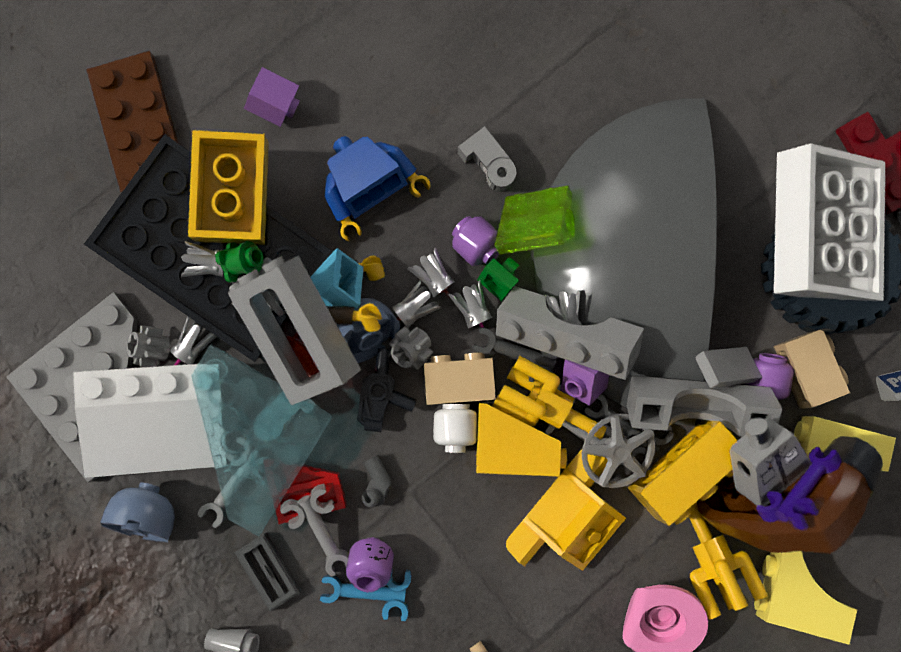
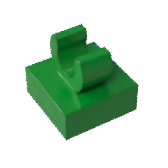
M511 257L502 265L493 258L485 266L477 281L481 280V284L502 302L519 281L513 274L520 265Z

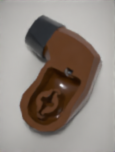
M840 436L833 440L823 451V454L827 457L832 450H837L842 463L837 470L823 474L806 497L813 501L818 514L803 515L808 525L805 530L795 529L790 520L788 522L781 520L775 522L764 521L756 509L757 505L736 490L734 476L727 477L725 475L716 484L718 489L711 497L704 501L699 499L697 501L698 512L711 526L721 533L771 553L795 551L833 553L847 543L855 532L882 469V457L873 446L858 437ZM801 477L780 493L784 500Z

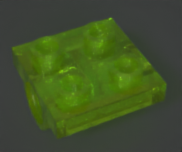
M569 185L506 196L495 241V247L499 254L564 245L566 239L574 238L575 218L571 209L573 194Z

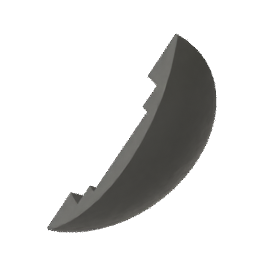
M705 98L678 99L652 104L627 113L605 125L588 138L572 154L560 170L548 192L540 213L534 244V276L537 293L555 297L560 307V292H566L569 297L572 293L576 295L577 291L580 290L578 320L581 322V325H595L609 318H614L644 328L639 356L626 380L609 375L608 386L602 392L610 400L627 408L632 376L704 382V376L695 356L709 349L715 288L717 239L714 149ZM696 418L681 419L672 424L695 427Z

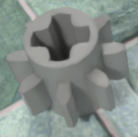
M141 325L140 333L132 332L130 334L126 349L128 356L134 358V364L140 365V367H156L157 361H165L170 351V341L167 336H162L163 329Z
M404 326L395 334V338L389 342V345L392 346L391 356L393 360L404 368L410 367L413 364L418 370L433 354V351L429 349L431 346L429 336L417 327L409 331Z

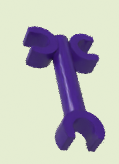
M815 447L809 453V459L812 464L785 500L776 491H770L766 494L771 505H758L756 507L760 517L766 522H775L777 520L788 522L790 520L795 529H807L808 525L803 515H817L818 510L813 501L806 497L823 474L831 473L841 466L842 460L837 450H832L825 457L821 448Z

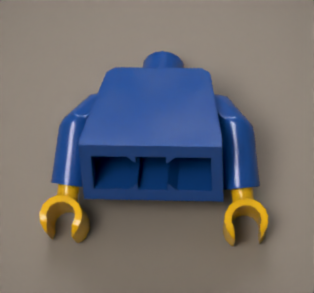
M346 136L336 140L333 145L336 155L327 162L331 172L326 176L325 199L336 221L341 222L340 233L343 239L347 241L350 240L346 235V228L350 225L356 227L359 236L362 234L359 224L352 222L349 216L352 214L355 219L408 184L406 178L411 182L409 191L414 197H421L419 191L415 189L414 184L416 182H422L428 190L430 189L429 179L426 176H418L415 173V166L399 147L383 142L374 143L369 137H362L353 143Z

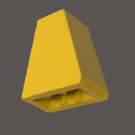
M486 403L478 404L476 473L560 477V469H566L567 450L566 448H561V441Z

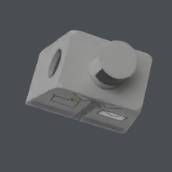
M754 418L745 425L746 435L732 445L730 457L736 490L757 506H766L770 503L766 495L768 492L776 491L782 493L801 477L812 463L795 435L771 419Z

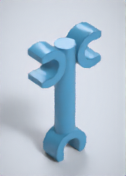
M392 569L391 579L387 583L388 587H382L374 592H363L358 590L353 584L341 583L336 576L326 575L323 576L322 583L332 584L335 591L330 595L322 594L320 601L332 603L338 597L387 601L382 609L383 620H388L389 609L396 606L402 611L401 621H406L409 611L408 605L405 602L406 588L411 582L412 575L410 570H406L405 580L401 583H396L392 579Z

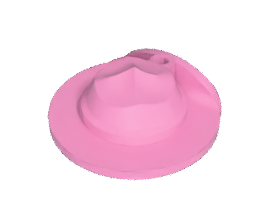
M653 585L636 588L625 617L623 627L624 643L635 652H692L702 643L707 634L708 618L706 610L695 595L677 586Z

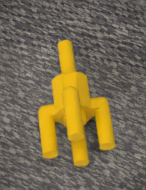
M520 355L514 367L512 366L507 379L530 390L529 396L504 385L492 407L532 427L538 423L539 419L558 429L564 421H567L589 433L598 423L572 409L575 398L557 389L560 384L559 376ZM528 376L532 377L534 381L529 382ZM602 426L594 436L602 439L607 427Z
M697 502L690 507L692 512L689 515V519L701 544L692 548L701 567L690 573V580L706 610L708 620L722 614L707 584V580L714 579L728 610L734 608L737 611L748 606L733 572L737 568H740L755 601L767 597V592L749 554L745 551L732 554L723 535L713 538L706 520L698 512Z

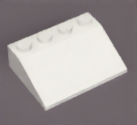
M807 144L778 152L774 293L809 298L883 301L885 162L815 144Z
M220 363L73 372L75 413L85 478L227 466L222 365Z

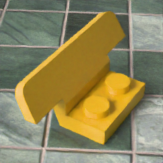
M582 449L506 541L507 550L521 565L526 566L541 546L546 543L560 557L583 571L625 521V516L590 489L594 481L584 469ZM587 454L590 468L599 477L603 473L607 459Z

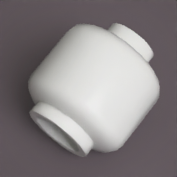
M442 404V409L434 413L433 439L435 443L445 445V452L465 453L466 446L474 445L477 442L478 414L476 411L470 410V404Z

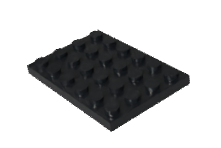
M164 134L84 245L240 353L256 362L262 353L239 312L232 305V300L228 295V292H230L229 287L235 282L228 283L224 277L212 274L181 277L185 268L200 266L186 263L182 260V255L188 254L187 248H193L186 245L185 241L210 250H225L228 243L195 242L188 237L192 153ZM266 205L265 245L256 244L262 251L263 260L270 258L273 261L282 256L286 262L299 256L311 277L333 251ZM246 274L239 275V276H238V279L241 278V277H243V276L246 275ZM274 310L272 311L281 327L288 318L287 312L280 318Z

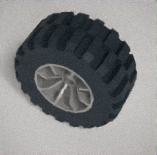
M885 218L883 301L809 298L775 294V232L771 236L773 242L767 244L763 255L768 257V261L761 264V274H767L768 281L762 283L765 293L772 292L774 299L770 303L775 310L782 308L785 311L782 316L783 319L790 324L799 322V329L807 332L822 330L825 334L829 335L870 326L876 323V319L885 317L891 311L889 304L898 302L901 297V290L898 289V286L901 285V253L898 244H901V238L899 234L892 235L889 230L892 224Z

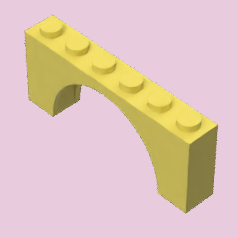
M802 416V420L797 423L794 430V435L808 458L809 453L815 447H820L823 452L833 440L840 436L858 437L878 451L883 461L881 471L889 472L896 441L894 437L815 416ZM802 551L770 552V555L765 557L762 566V573L765 576L763 586L768 596L757 601L754 600V607L757 610L756 616L771 624L849 645L857 609L836 601L823 591L811 576L803 559Z

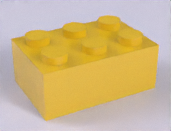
M193 130L189 238L195 242H235L240 244L244 241H252L255 244L265 245L269 143L265 134Z
M701 421L656 461L652 468L646 472L645 477H641L633 482L628 489L656 520L668 526L672 523L678 525L691 514L690 507L699 499L701 501L708 499L717 491L718 487L716 484L725 475L727 477L733 476L730 449L738 440L720 421Z

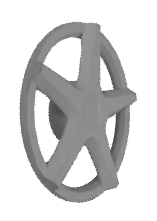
M615 414L601 420L590 430L582 448L584 469L594 482L604 488L627 486L639 478L645 477L646 471L653 460L655 434L651 429H643V432L629 439L624 437L621 419L630 420L629 414ZM610 422L611 437L604 444H590L594 434L602 426ZM647 441V454L641 465L632 452ZM587 454L607 459L600 477L590 468ZM619 465H624L633 472L632 475L624 479L610 480Z

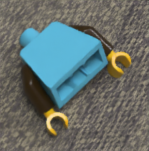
M336 248L310 278L336 324L353 325L355 321H361L366 331H378L381 327L378 320L382 319V315L376 305L369 303L362 306L359 311H355V309L360 306L363 272H366L368 279L371 281L382 279L385 276L380 258L371 255L365 258L362 263H358L357 260H353Z

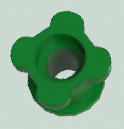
M244 241L239 246L237 243L231 242L226 245L224 251L216 253L215 260L221 266L225 280L228 283H233L237 281L239 275L248 274L256 269L259 273L262 269L263 254L252 241Z

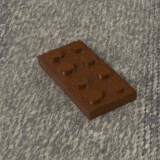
M150 51L86 69L121 193L164 134L178 143L154 55Z

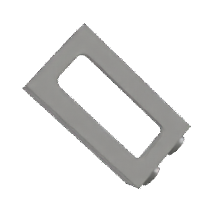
M280 256L262 266L265 271L264 274L259 275L256 269L237 279L240 286L228 292V295L291 406L343 385L361 370L299 256L286 262ZM266 289H272L276 292L320 372L308 377L261 292Z

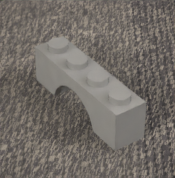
M514 286L497 309V336L626 380L640 353L644 328L614 318H609L595 325L570 324L558 319L549 311L546 305V296Z
M642 376L631 377L626 405L632 428L668 431L670 425L678 420L696 418L720 421L738 437L746 435L745 425L751 419H771L778 424L782 408L771 387L733 385L709 388L707 382Z

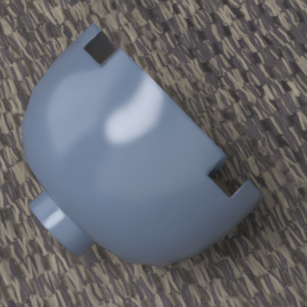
M361 298L360 306L355 311H359L365 304L371 303L376 305L382 315V319L378 320L381 326L378 331H366L361 321H355L353 325L336 324L357 363L376 356L378 348L385 349V346L381 343L386 341L389 336L393 340L395 334L400 330L399 321L393 312L385 304L373 298Z
M141 482L138 488L120 490L109 500L100 524L107 529L128 536L134 534L144 536L142 538L144 540L167 543L174 526V508L166 497L159 494L160 488L158 486Z

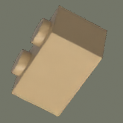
M824 331L808 332L774 346L777 355L787 357V363L791 364L794 368L791 389L799 408H813L850 393L847 387L849 383L848 376L845 370L838 365L833 354L835 352L834 343Z
M485 353L464 354L465 360L451 361V355L432 356L431 363H424L427 405L496 400L493 358L485 359Z

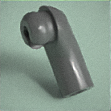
M379 455L364 462L371 480L366 491L362 494V502L369 508L380 506L386 500L392 485L391 478Z

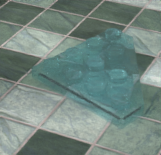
M211 344L191 375L228 520L260 536L333 416L308 400L291 406L279 383Z

